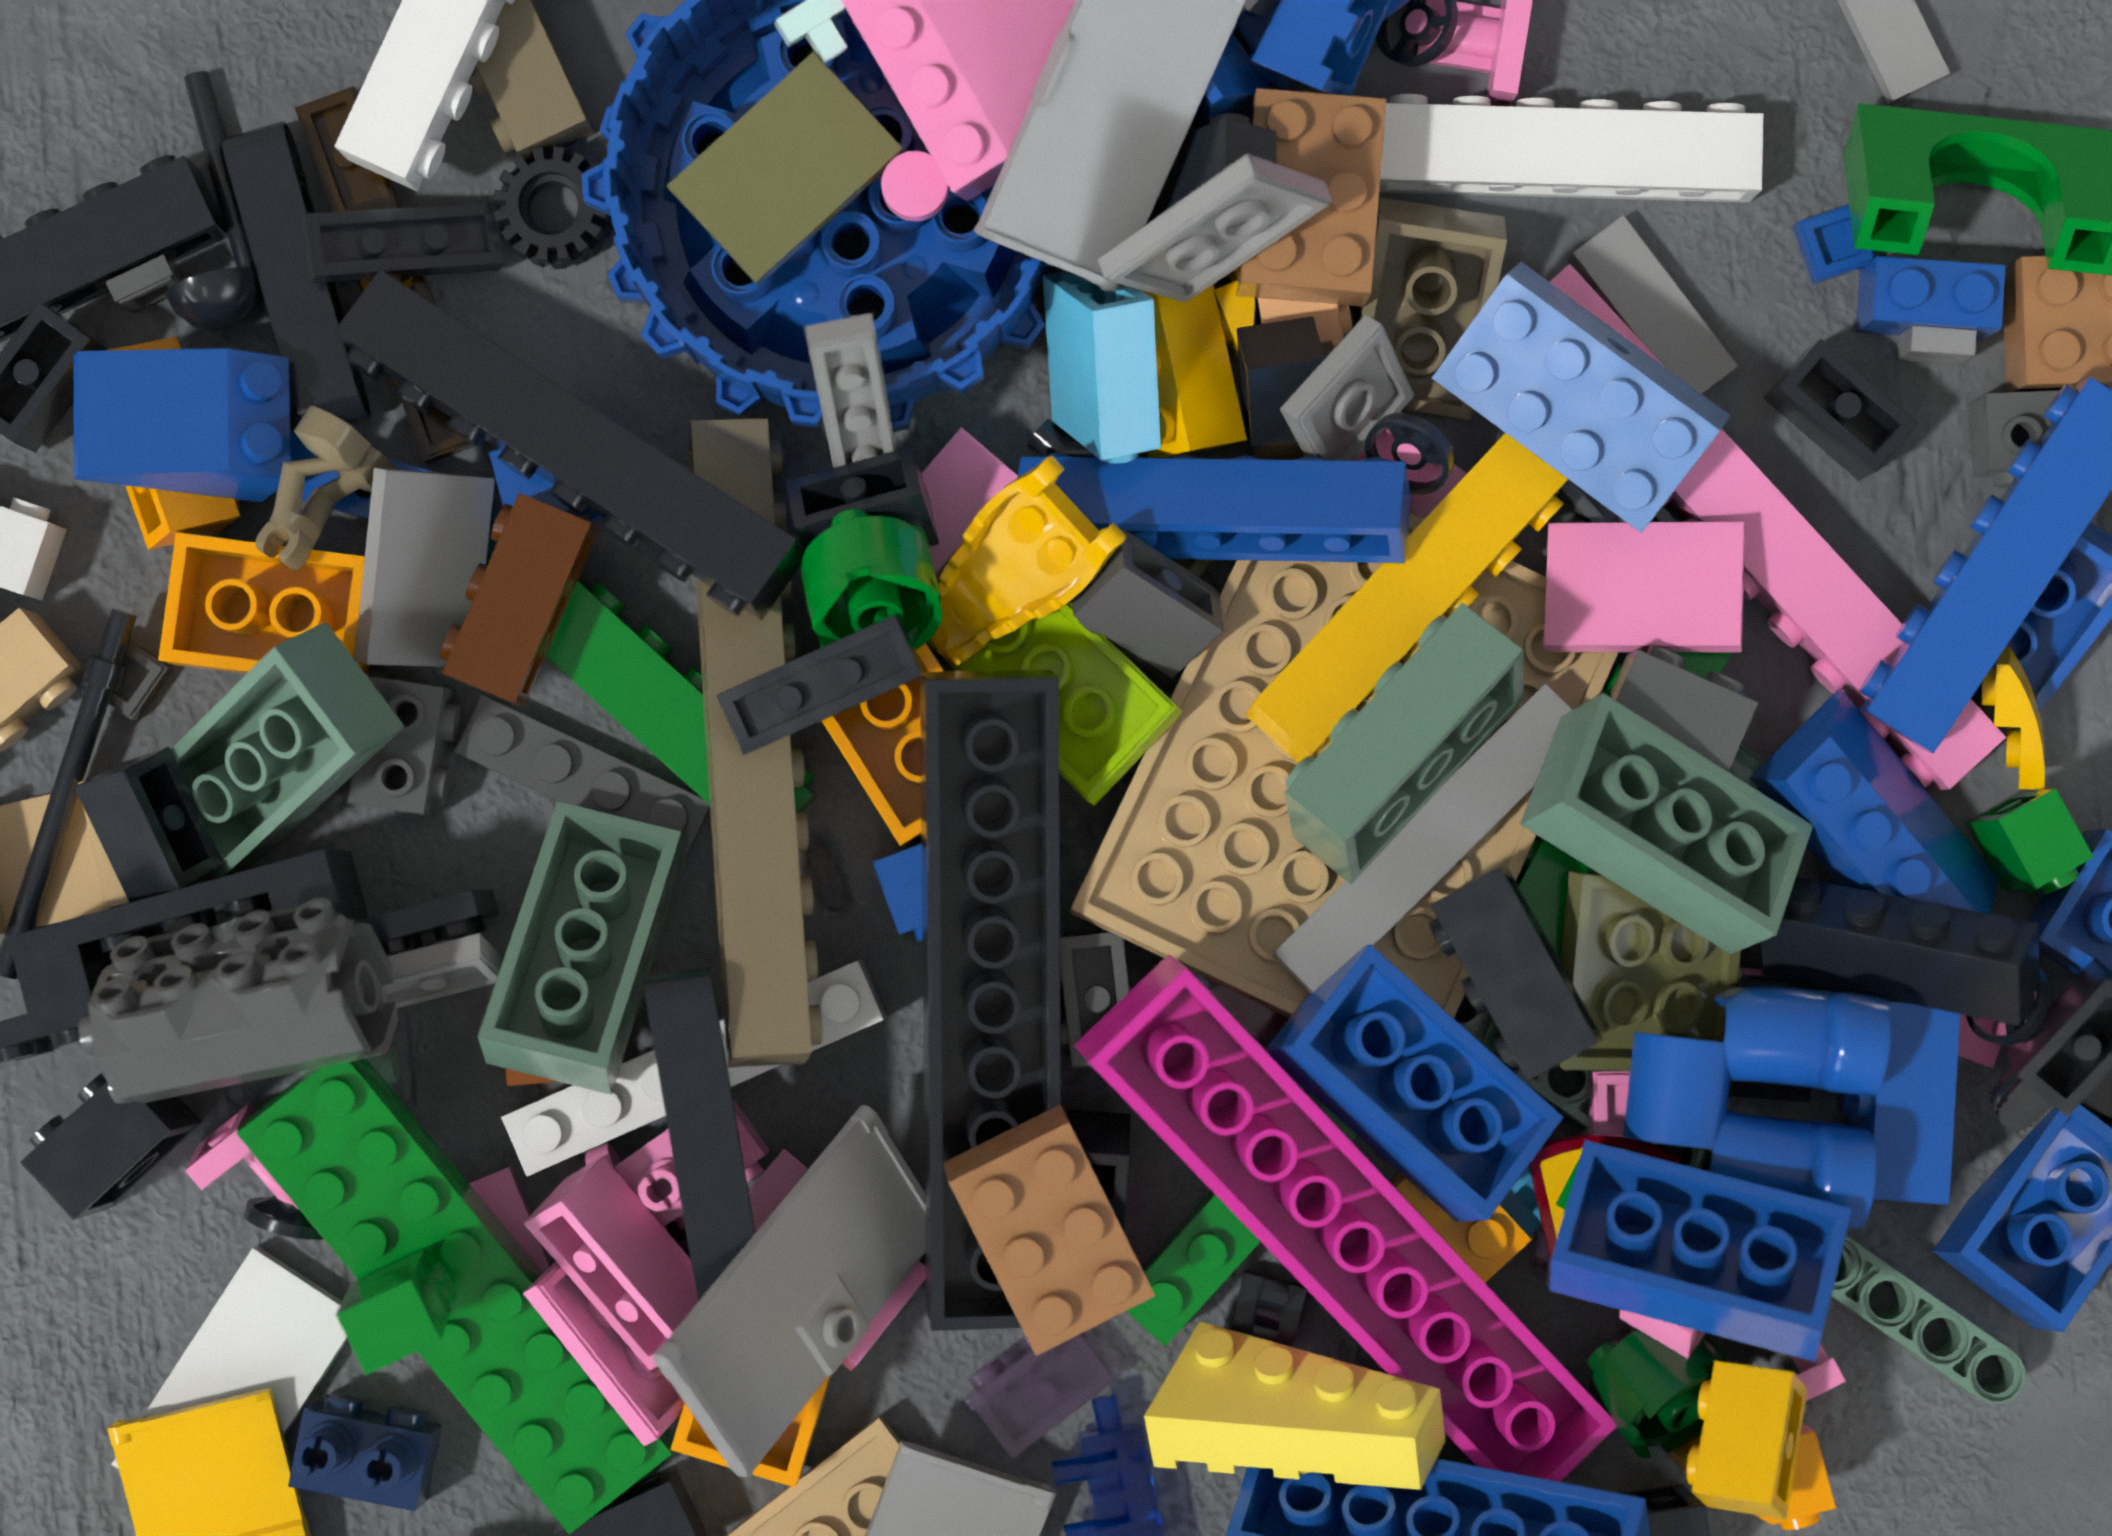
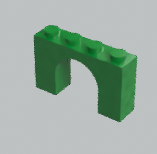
M1858 103L1843 154L1855 249L1919 255L1935 205L1933 187L1949 183H1972L2003 191L2021 201L2033 212L2041 227L2048 269L2112 276V130Z

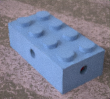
M1523 262L1517 264L1506 274L1432 377L1433 380L1640 533L1644 531L1698 461L1730 416Z

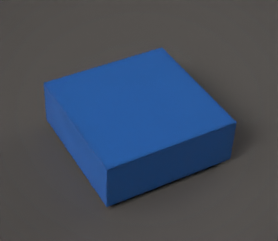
M1849 205L1798 221L1792 226L1813 285L1860 270L1876 257L1874 250L1854 248Z

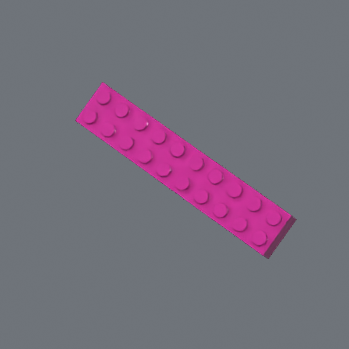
M1170 953L1074 1045L1095 1070L1389 1375L1440 1389L1445 1433L1476 1466L1561 1482L1617 1427L1613 1418L1199 980Z

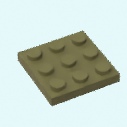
M1569 871L1560 962L1602 1035L1603 1040L1555 1067L1564 1070L1630 1071L1634 1032L1724 1042L1726 1008L1714 1005L1715 996L1724 990L1737 987L1741 951L1730 955L1598 872Z

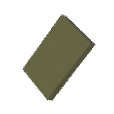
M812 52L667 184V187L754 283L759 286L881 175L892 159L904 153L897 141L821 59Z

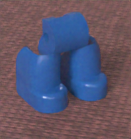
M1750 985L1731 987L1716 995L1714 1005L1726 1008L1724 1042L1634 1032L1623 1137L1662 1144L1713 1149L1710 1172L1852 1208L1848 1229L1859 1230L1864 1227L1873 1203L1877 1165L1874 1137L1869 1130L1842 1123L1742 1114L1727 1109L1730 1081L1795 1085L1836 1093L1871 1097L1878 1094L1887 1069L1891 1033L1889 1007L1883 997L1785 986Z

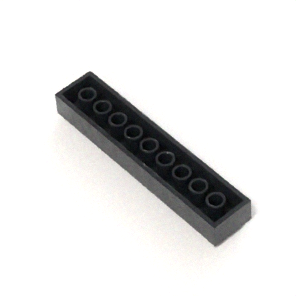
M1051 670L926 672V674L920 677L926 1310L931 1331L1022 1328L948 1182L943 1163L1061 1104L1059 678Z

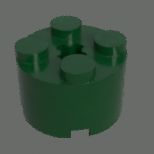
M1636 1329L1620 1342L1617 1340L1606 1342L1591 1354L1587 1361L1588 1367L1593 1372L1589 1382V1392L1598 1404L1613 1418L1617 1426L1616 1428L1637 1456L1651 1458L1648 1447L1660 1444L1666 1453H1670L1685 1446L1702 1434L1704 1420H1701L1698 1414V1399L1701 1385L1704 1380L1712 1379L1715 1361L1731 1362L1706 1332L1687 1359Z

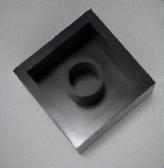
M101 1073L78 1094L77 1097L83 1104L65 1120L61 1115L55 1116L30 1138L29 1142L35 1149L20 1163L72 1220H76L110 1209L193 1132L202 1121L179 1096L146 1103L135 1101L124 1104L115 1103L109 1093L107 1080L103 1073Z

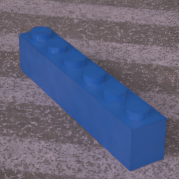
M2092 377L2079 381L2075 388L2066 383L2056 394L2043 415L2052 423L2038 444L2028 439L2019 449L2006 470L2007 473L2015 478L2001 499L1991 494L1980 507L1969 525L1971 529L1978 533L1964 554L1955 549L1949 554L1932 581L1941 588L1927 609L1918 604L1912 609L1895 636L1904 642L1890 664L1880 659L1859 689L1860 693L1867 696L1859 708L1860 710L1924 751L1930 753L1936 751L2112 490V390Z
M1060 453L1047 454L1043 457H1021L1018 477L1036 467L1046 457L1054 456L1065 469L1059 475L1055 484L1099 531L1109 527L1114 522L1119 528L1122 527L1170 559L1405 563L1411 503L1406 461H1389L1378 457L1366 458L1362 461H1329L1311 456L1302 457L1297 460H1261L1253 456H1239L1233 459H1197L1188 455H1176L1170 458H1137L1127 463L1115 464L1104 462L1096 457H1070Z

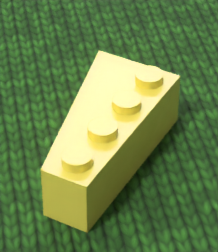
M1201 1321L1197 1324L1144 1415L1154 1467L1177 1469L1179 1461L1207 1463L1208 1472L1235 1474L1236 1466L1273 1469L1274 1477L1298 1480L1301 1474L1315 1472L1334 1474L1335 1483L1421 1490L1446 1441L1439 1388Z

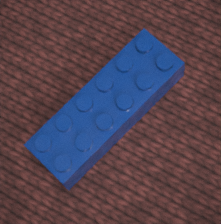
M1436 1459L1421 1490L1335 1483L1334 1474L1315 1472L1301 1474L1299 1480L1274 1477L1273 1469L1247 1467L1225 1536H1651L1646 1500L1644 1498Z

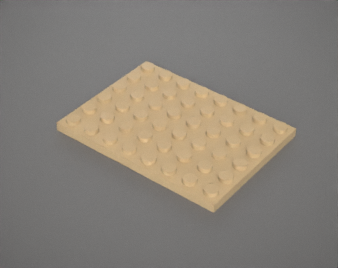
M1412 513L1409 514L1407 537L1424 520L1423 518ZM1236 561L1220 595L1223 631L1187 664L1171 697V700L1183 713L1145 752L1069 913L1163 958L1170 953L1188 970L1282 1015L1291 1017L1301 1002L1310 994L1277 962L1272 954L1346 880L1293 837L1284 791L1287 789L1285 786L1287 778L1298 763L1246 716V713L1253 701L1383 563ZM1511 561L1497 577L1486 570L1471 586L1480 595L1469 608L1523 649L1524 700L1483 744L1545 683L1572 710L1600 695L1619 653L1546 652L1543 646L1546 577L1514 561ZM1533 788L1373 946L1453 1019L1465 995L1461 980L1468 977L1469 974L1457 953L1448 957L1438 944L1429 925V922L1437 918L1430 905L1500 866H1508L1516 881L1536 837L1535 833L1520 825Z

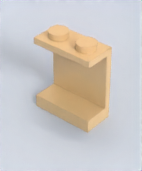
M51 794L0 806V936L5 934ZM79 796L77 797L35 928L64 922L129 903Z

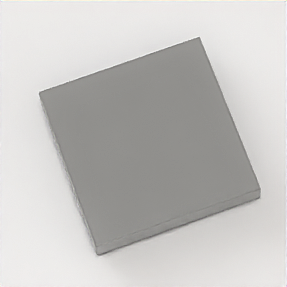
M1365 314L1280 410L1305 457H1318L1329 461H1357L1365 452V440L1373 425L1385 415L1402 411L1415 394L1383 325ZM1385 428L1377 432L1376 438L1385 430Z

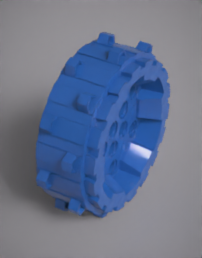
M685 0L669 17L667 15L660 17L640 13L625 33L637 59L626 81L621 82L613 105L607 106L599 130L608 141L607 158H604L603 162L581 174L583 201L588 207L611 216L616 236H613L621 259L607 275L620 302L651 305L641 336L662 359L684 352L697 365L700 362L704 367L716 374V403L718 406L741 418L759 404L768 401L786 407L792 424L819 427L823 422V415L804 326L851 317L849 309L852 302L863 294H873L879 296L885 303L882 315L873 323L893 432L910 428L914 406L916 405L915 401H919L939 391L944 393L951 388L963 394L984 380L982 363L1001 345L1003 347L1006 345L1027 350L1031 349L1045 330V325L1033 300L1043 283V275L1049 274L1053 265L986 239L975 233V228L965 234H955L943 225L946 214L951 209L959 206L973 209L978 214L980 220L994 185L969 201L952 193L948 186L947 200L936 215L923 221H908L897 215H891L882 208V201L884 199L881 187L882 173L759 286L754 281L744 286L733 285L727 281V270L734 260L669 191L667 184L699 156L697 154L698 146L702 139L710 134H723L795 69L791 65L793 55L799 49L811 45L805 37L791 47H788L774 24L776 19L806 0ZM846 9L844 13L831 21L847 45V49L825 65L882 126L894 127L902 134L899 145L903 148L904 153L920 151L930 155ZM848 232L862 233L870 240L867 252L855 260L843 259L835 253L837 240Z

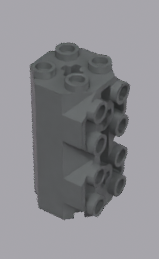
M321 897L309 900L300 906L269 913L262 910L250 912L234 923L232 927L234 937L225 944L215 939L209 928L202 923L192 924L180 931L153 936L148 939L143 936L128 938L112 950L110 958L113 963L102 970L88 1003L90 1015L83 1016L79 1022L81 1045L86 1053L94 1055L97 1065L107 1080L112 1099L115 1103L119 1104L134 1101L146 1103L388 1054L398 1023L396 1002L384 1004L382 986L394 983L392 966L372 925L367 923L354 924L355 920L348 919L337 913L331 901Z

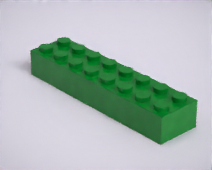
M367 1058L310 1069L244 1122L236 1134L357 1280L423 1249L431 1265L440 1262L444 1266L454 1286L456 1299L450 1301L452 1310L441 1340L417 1352L569 1535L672 1455V1450L670 1449L674 1439V1432L671 1428L668 1427L657 1440L643 1446L525 1297L523 1292L543 1274L542 1271Z

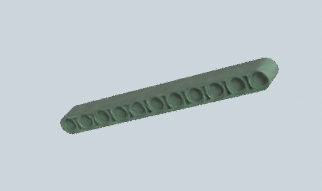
M1473 1007L1471 1014L1458 1023L1504 1063L1493 1041L1498 1031L1496 1023L1489 1011L1480 1015ZM1521 1069L1514 1072L1546 1102L1589 1131L1588 1072L1610 1071L1578 1070L1576 1086L1565 1094H1556L1551 1089L1548 1082L1550 1069L1528 1081ZM1684 1146L1683 1155L1678 1164L1710 1172L1713 1149ZM1848 1236L1845 1237L1842 1262L1837 1271L1831 1296L1833 1301L1961 1390L1987 1403L2004 1404L2012 1401L2022 1391L2025 1383V1368L2022 1360L2011 1349ZM1889 1281L1894 1289V1301L1886 1311L1874 1314L1869 1306L1870 1291L1877 1283ZM1942 1318L1947 1326L1945 1342L1939 1348L1927 1350L1922 1341V1332L1931 1320ZM1995 1355L2000 1363L1999 1376L1993 1384L1980 1387L1976 1379L1977 1366L1985 1357Z

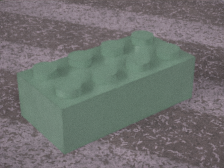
M1461 603L1448 618L1444 615L1435 618L1422 633L1418 641L1420 648L1404 665L1399 661L1392 664L1376 683L1374 688L1376 695L1360 712L1355 708L1349 710L1333 728L1330 735V740L1332 741L1316 758L1307 756L1301 760L1287 778L1285 784L1287 789L1284 793L1293 837L1351 885L1449 778L1524 700L1523 649L1464 603Z
M326 621L274 646L170 749L224 862L223 865L211 871L216 879L233 874L273 850L405 727Z
M1604 693L1560 718L1520 825L1730 955L1777 935L1813 825Z
M559 801L556 802L478 1034L486 1064L612 1095L644 994L643 978H648L685 864V860H683L684 848L681 831Z

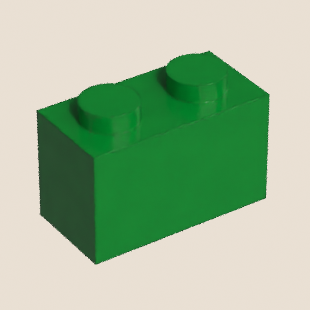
M2056 788L2020 792L1965 822L1988 866L1997 875V882L2002 890L2024 889L2027 895L2041 889L2044 894L2052 893L2077 880L2080 874L2076 867L2094 858Z
M424 1249L352 1282L341 1302L336 1317L365 1375L440 1341L452 1310L450 1301L456 1299V1293L444 1266L440 1262L431 1265Z

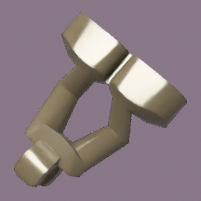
M315 406L308 408L294 432L305 447L318 458L282 463L273 515L270 518V522L261 529L256 538L258 550L270 558H274L279 553L281 545L289 540L287 546L280 552L279 559L287 567L296 570L302 568L310 557L312 549L321 536V532L338 501L358 489L371 492L374 468L398 469L381 452L371 447V443L352 426ZM334 471L339 477L314 489L301 509L305 476Z

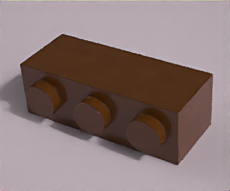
M518 493L514 505L505 503L492 529L491 539L498 542L488 565L479 563L469 581L465 597L471 600L472 603L462 625L455 622L443 642L440 658L447 662L442 673L524 707L600 529L591 522L521 493Z

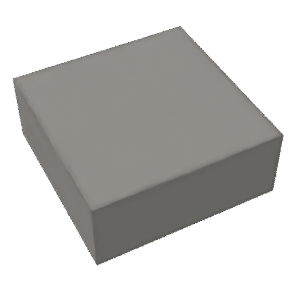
M1911 326L1897 336L1896 361L1960 365L1975 356L1977 330Z

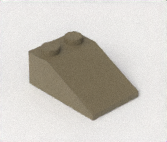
M1379 197L1372 291L1364 307L1360 306L1358 322L1366 314L1383 325L1415 394L1402 410L1466 420L1472 419L1473 408L1433 380L1432 377L1498 287L1507 244L1504 216Z

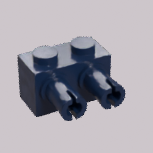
M326 1394L324 1402L316 1401L303 1410L288 1487L416 1511L427 1501L442 1425L425 1422L426 1412L401 1406L388 1407L387 1414L363 1410V1400L340 1394Z

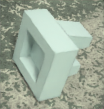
M806 0L775 21L774 25L788 47L806 37L816 55L824 64L847 49V45L831 21L845 12L846 7L842 0Z

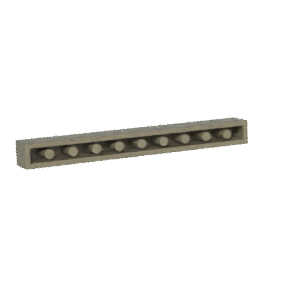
M768 418L691 420L687 437L688 469L786 532L784 500L774 501L772 478H781L782 475L780 440H769ZM695 577L727 1067L806 1063L812 1054V1045L822 1043V1018L820 1006L809 1005L807 980L817 979L818 964L815 940H804L803 915H812L813 890L811 877L800 876L798 851L808 850L806 812H795L794 788L803 787L804 784L802 749H791L790 735L743 755L716 697L717 694L782 666L785 662L795 660L794 627L792 623L782 624L781 600H790L791 580L763 620H760L745 609L739 617L730 614L706 595L711 587Z

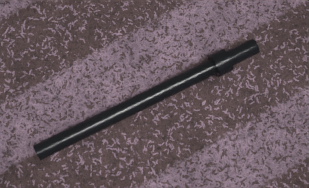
M112 608L97 655H89L82 680L88 683L0 946V976L18 979L7 937L28 932L35 928L78 797L74 787L78 785V782H83L112 691H120L127 670V666L122 664L137 619V616Z

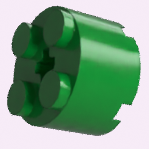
M846 510L836 515L832 520V527L819 534L804 552L801 561V575L810 623L813 631L818 636L821 647L898 613L915 650L929 641L938 630L942 620L941 599L927 535L921 527L892 517L869 516L863 510Z

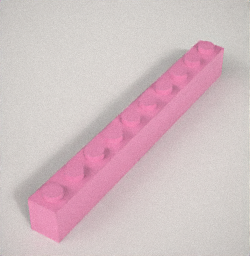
M1570 264L1550 281L1551 284L1663 365ZM1721 429L1664 503L1663 507L1669 503L1685 522H1744L1743 598L1750 601L1755 597L1772 615L1767 620L1772 631L1791 648L1799 644L1815 662L1810 667V670L1816 679L1832 694L1837 690H1843L1859 709L1867 696L1859 692V689L1872 668L1880 659L1890 664L1904 642L1895 637L1902 623L1725 431ZM1972 699L1969 700L1934 753L1924 751L1860 710L1881 737L1886 739L1902 756L1900 760L1924 789L1929 786L1933 791L1951 789L2006 738L1998 727H1994V723Z

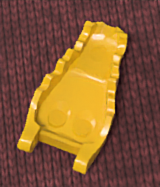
M1054 456L1046 457L1036 467L1009 482L987 502L966 529L963 535V543L948 561L939 578L938 588L941 599L942 620L930 641L936 646L938 654L950 659L955 666L960 665L977 653L993 638L998 639L1015 631L1033 618H1043L1063 607L1096 578L1108 559L1126 538L1125 533L1114 522L1109 527L1099 531L1055 484L1059 475L1065 469Z

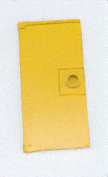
M272 1387L148 1417L141 1416L125 1421L117 1420L107 1427L136 1536H311L298 1488L288 1487L292 1465Z

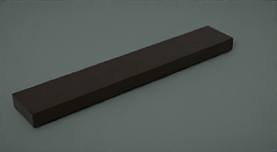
M354 86L295 107L332 212L401 208L391 179L348 161L334 147L359 94ZM426 276L394 278L437 306ZM372 279L357 280L362 293ZM394 380L396 387H398L400 384ZM400 396L425 463L429 464L475 447L446 425L451 418L434 406L426 414Z

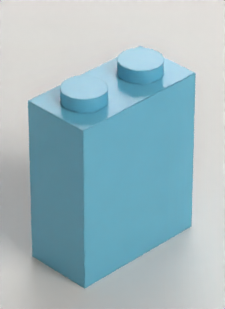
M1069 271L1043 275L1052 421L1098 459L1107 463H1127L1137 459L1140 452L1160 449L1153 299L1139 289L1119 284L1116 292L1112 290L1104 291L1099 285Z

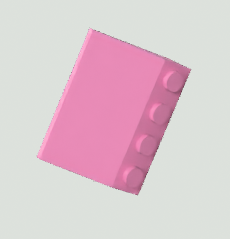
M842 0L952 193L969 201L995 185L1031 103V94L1054 41L1065 25L1075 0Z

